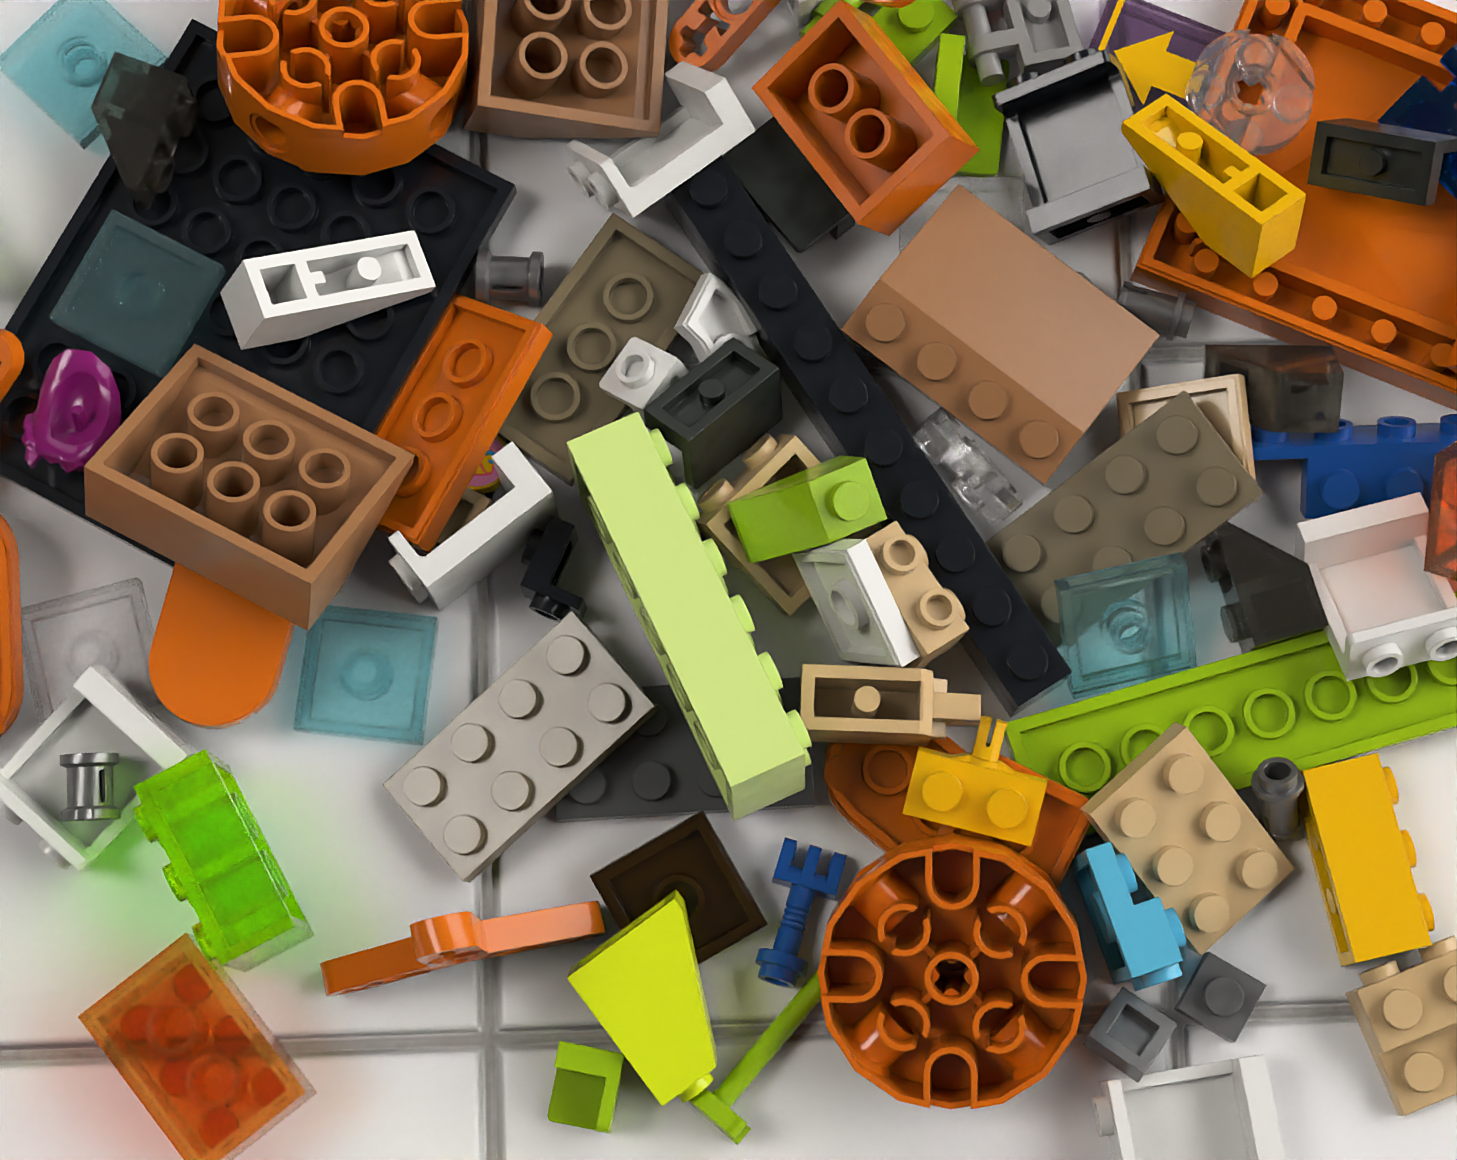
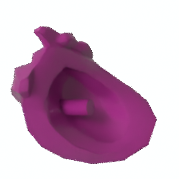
M66 349L56 356L48 367L40 388L37 409L34 413L27 414L23 421L24 433L21 440L26 447L25 460L31 468L35 467L39 459L44 458L50 464L59 463L66 474L83 472L85 464L120 427L122 416L119 389L111 369L93 352Z

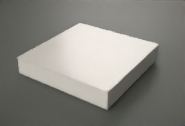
M839 539L829 544L791 553L842 660L903 667L920 657L919 651L866 539Z

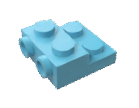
M1111 842L1086 849L1076 856L1070 866L1113 984L1131 979L1134 990L1138 991L1182 976L1183 974L1178 962L1183 961L1179 948L1186 945V937L1174 908L1171 907L1164 910L1160 897L1136 905L1133 904L1130 893L1137 891L1138 887L1132 866L1125 853L1115 855Z

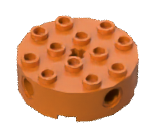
M219 0L216 45L218 85L233 121L267 154L294 164L304 171L366 175L409 163L445 136L464 101L469 32L468 22L462 11V0Z
M957 833L902 842L860 869L832 910L826 926L817 971L826 1027L853 1069L896 1100L927 1108L933 1105L946 1109L971 1106V1109L1003 1104L1045 1078L1077 1034L1087 984V973L1076 916L1048 873L1006 844ZM946 960L950 964H954L958 960L962 961L965 964V979L960 981L954 975L948 977L945 981L939 978L941 961Z

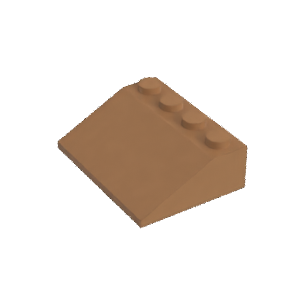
M473 0L463 130L522 139L657 138L661 128L669 0Z
M960 184L954 188L883 273L841 328L846 337L1043 486L1160 336Z
M194 343L85 464V515L308 631L345 584L414 462V454Z

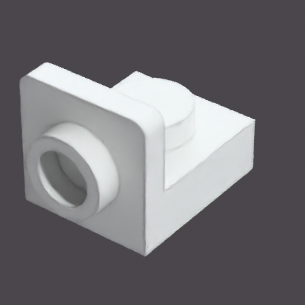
M633 337L628 341L603 376L599 386L607 395L630 406L634 412L638 411L645 424L643 409L689 373V370L679 358L637 337Z

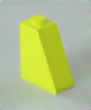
M676 889L571 966L567 976L568 981L662 1107L676 1096L684 1103L702 1092L714 1080L710 1071L716 1068L717 1050L685 901Z

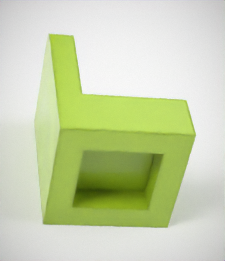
M559 1041L554 1064L557 1070L547 1114L548 1119L556 1123L610 1134L626 1057L623 1053Z

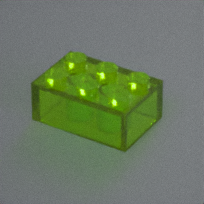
M204 749L133 786L141 802L140 805L133 808L136 820L150 843L158 841L165 850L171 863L162 867L164 876L176 898L180 902L187 899L194 908L200 922L192 926V931L202 952L210 962L217 959L223 966L247 972L314 936L228 764Z

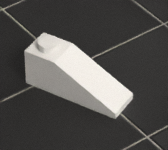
M415 230L245 259L241 262L220 294L240 349L244 350L303 338L432 292L436 285Z

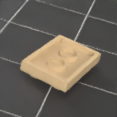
M1177 722L1172 724L1080 808L1081 812L1106 843L1111 842L1115 855L1125 853L1132 866L1136 882L1150 899L1160 897L1164 910L1171 907L1174 908L1185 933L1186 945L1200 956L1295 870L1186 726Z

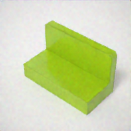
M941 33L936 55L932 91L980 149L954 175L994 179L999 170L1004 116L995 109L992 95L1007 89L1009 62L1005 59L1000 61L1005 77L1001 83L990 87L982 86L977 68L969 66L967 55H963L965 36Z

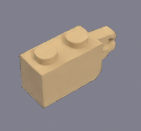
M802 664L799 715L807 729L811 742L928 746L930 740L946 739V726L978 727L981 716V695L947 693V680L933 678V671L922 668Z

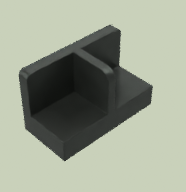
M774 116L723 156L767 223L771 222L796 252L803 253L828 232L837 240L855 226L854 218Z
M1352 118L1317 121L1307 184L1416 205H1433L1436 199L1443 154L1457 151V137Z
M734 337L643 409L645 426L650 430L658 428L667 442L682 451L685 482L694 489L700 488L778 424L783 417L779 367Z

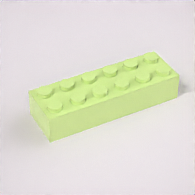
M637 411L566 442L576 490L733 820H738L804 790L805 767L811 764L807 748L812 746L809 734L799 713L795 709L788 713H785L783 709V702L778 691L783 688L779 672L767 651L759 655L756 653L755 644L750 632L755 631L751 615L739 594L731 598L728 596V589L723 579V576L727 574L723 558L712 538L702 542V537L695 521L700 518L696 503L685 483L675 485L673 475L668 466L673 464L672 456L660 430L656 428L648 432Z

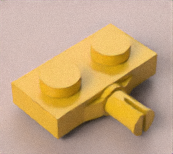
M980 716V724L972 753L947 754L919 746L902 814L1031 847L1047 787V779L1015 771L1001 760H998L1004 733L1008 726L1007 722L996 719L991 742L987 743L992 717Z

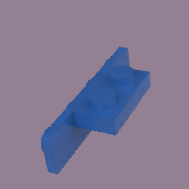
M1457 414L1442 416L1440 423H1416L1414 419L1409 417L1386 416L1379 418L1377 425L1353 426L1351 421L1345 419L1325 418L1315 421L1314 427L1290 428L1289 424L1281 421L1265 420L1254 422L1251 424L1250 429L1254 460L1302 459L1300 512L1305 519H1315L1417 492L1421 493L1429 514H1432L1435 454L1457 453Z

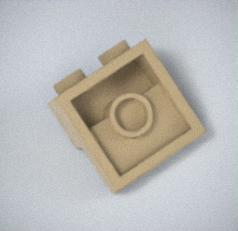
M766 434L754 442L743 454L741 460L747 467L731 483L722 478L711 485L700 496L697 505L703 511L699 514L700 518L695 521L699 530L707 539L712 538L719 552L733 567L742 569L782 614L791 616L811 596L792 554L748 563L726 503L820 464V461L796 435L780 434L774 439L770 434ZM874 524L841 539H866L878 526Z
M894 521L866 538V541L920 654V657L901 668L924 669L931 660L951 649L970 628L964 621L965 612L959 599L951 590L942 588L928 568L929 561L923 546L914 536L906 535L898 522ZM879 665V667H896V666Z
M1455 935L1418 949L1422 962L1399 970L1396 961L1392 960L1358 974L1363 986L1345 993L1398 1116L1408 1115L1457 1094V939Z

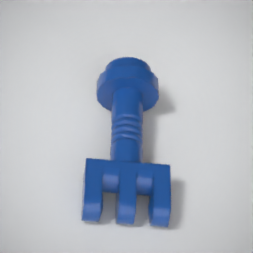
M785 837L772 883L789 887L790 891L786 901V908L784 909L785 914L782 915L783 920L780 922L781 926L778 928L773 949L760 948L758 950L755 960L756 964L760 966L758 978L777 986L795 988L798 978L806 976L809 964L797 956L802 943L805 925L809 918L808 913L811 911L815 895L834 901L847 855L834 852L828 864V876L815 873L822 848L809 845L803 869L790 864L797 852V840Z

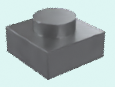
M1207 952L1202 957L1174 1010L1226 1041L1234 1043L1266 985L1211 952Z
M1122 986L1088 1034L1083 1045L1139 1083L1178 1024Z

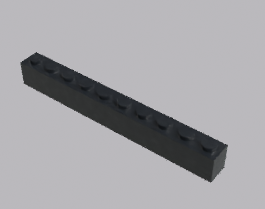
M722 155L666 194L668 210L709 271L722 280L735 293L758 331L756 336L759 345L771 363L779 367L781 378L835 457L845 455L866 458L888 518L879 522L882 528L897 521L906 535L914 536L923 546L929 561L928 568L942 588L951 590L959 599L965 612L964 621L970 628L959 642L1010 718L1061 686L1070 676L1072 670Z

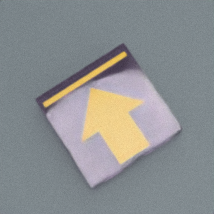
M1108 0L1088 49L1108 50L1122 63L1137 112L1167 93L1195 113L1227 33L1144 0Z

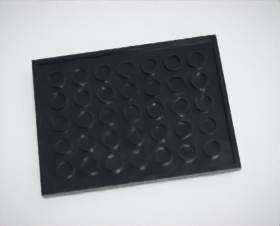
M194 19L190 21L113 148L112 154L110 153L6 325L5 330L13 333L22 344L24 365L19 376L0 402V477L174 569L175 562L85 515L84 471L66 474L59 463L50 464L44 458L39 459L34 468L27 464L25 460L26 447L21 440L24 433L23 421L27 414L34 413L37 409L40 388L52 360L66 349L91 351L111 369L120 392L122 416L120 426L195 343L375 434L456 293H460L475 267L479 249H485L517 193L515 184L435 143L409 163L366 175L307 172L294 164L267 154L234 123L219 88L216 48L217 31ZM114 155L116 156L117 161L121 167V170L123 172L122 175L120 174L117 165L113 159ZM415 230L436 285L432 292L300 339L244 350L240 349L220 292L243 260Z

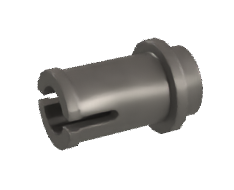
M1124 281L1118 304L1151 329L1168 333L1166 340L1172 341L1174 335L1186 339L1197 302L1186 300V293L1180 292L1179 297H1175Z
M1282 757L1268 758L1260 763L1252 774L1251 779L1252 790L1258 796L1259 801L1258 821L1267 832L1269 831V835L1274 841L1289 840L1300 831L1301 822L1298 811V796L1304 788V777L1291 760Z

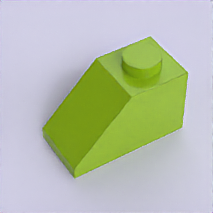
M845 455L836 456L726 503L748 563H755L829 544L888 519L866 458Z

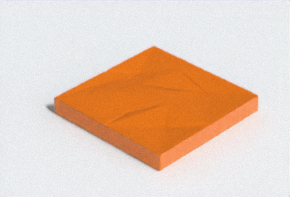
M1244 0L1197 116L1306 194L1295 249L1251 279L1204 244L1165 192L1164 197L1166 201L1161 202L1130 280L1175 297H1179L1180 292L1186 293V300L1197 302L1196 307L1293 346L1303 348L1308 352L1457 411V373L1446 368L1457 338V151L1443 154L1436 199L1433 205L1422 206L1307 184L1317 121L1352 118L1457 137V13L1424 0Z

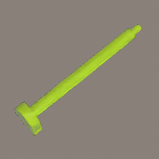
M818 969L716 1090L711 1093L705 1088L688 1101L736 1145L742 1141L751 1128L730 1107L821 1001V990L817 975Z

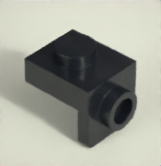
M551 516L545 531L536 528L526 544L521 563L527 565L528 568L520 586L524 597L532 600L529 608L537 614L560 622L567 614L573 611L583 619L587 610L585 600L557 587L579 539L576 527L571 523Z

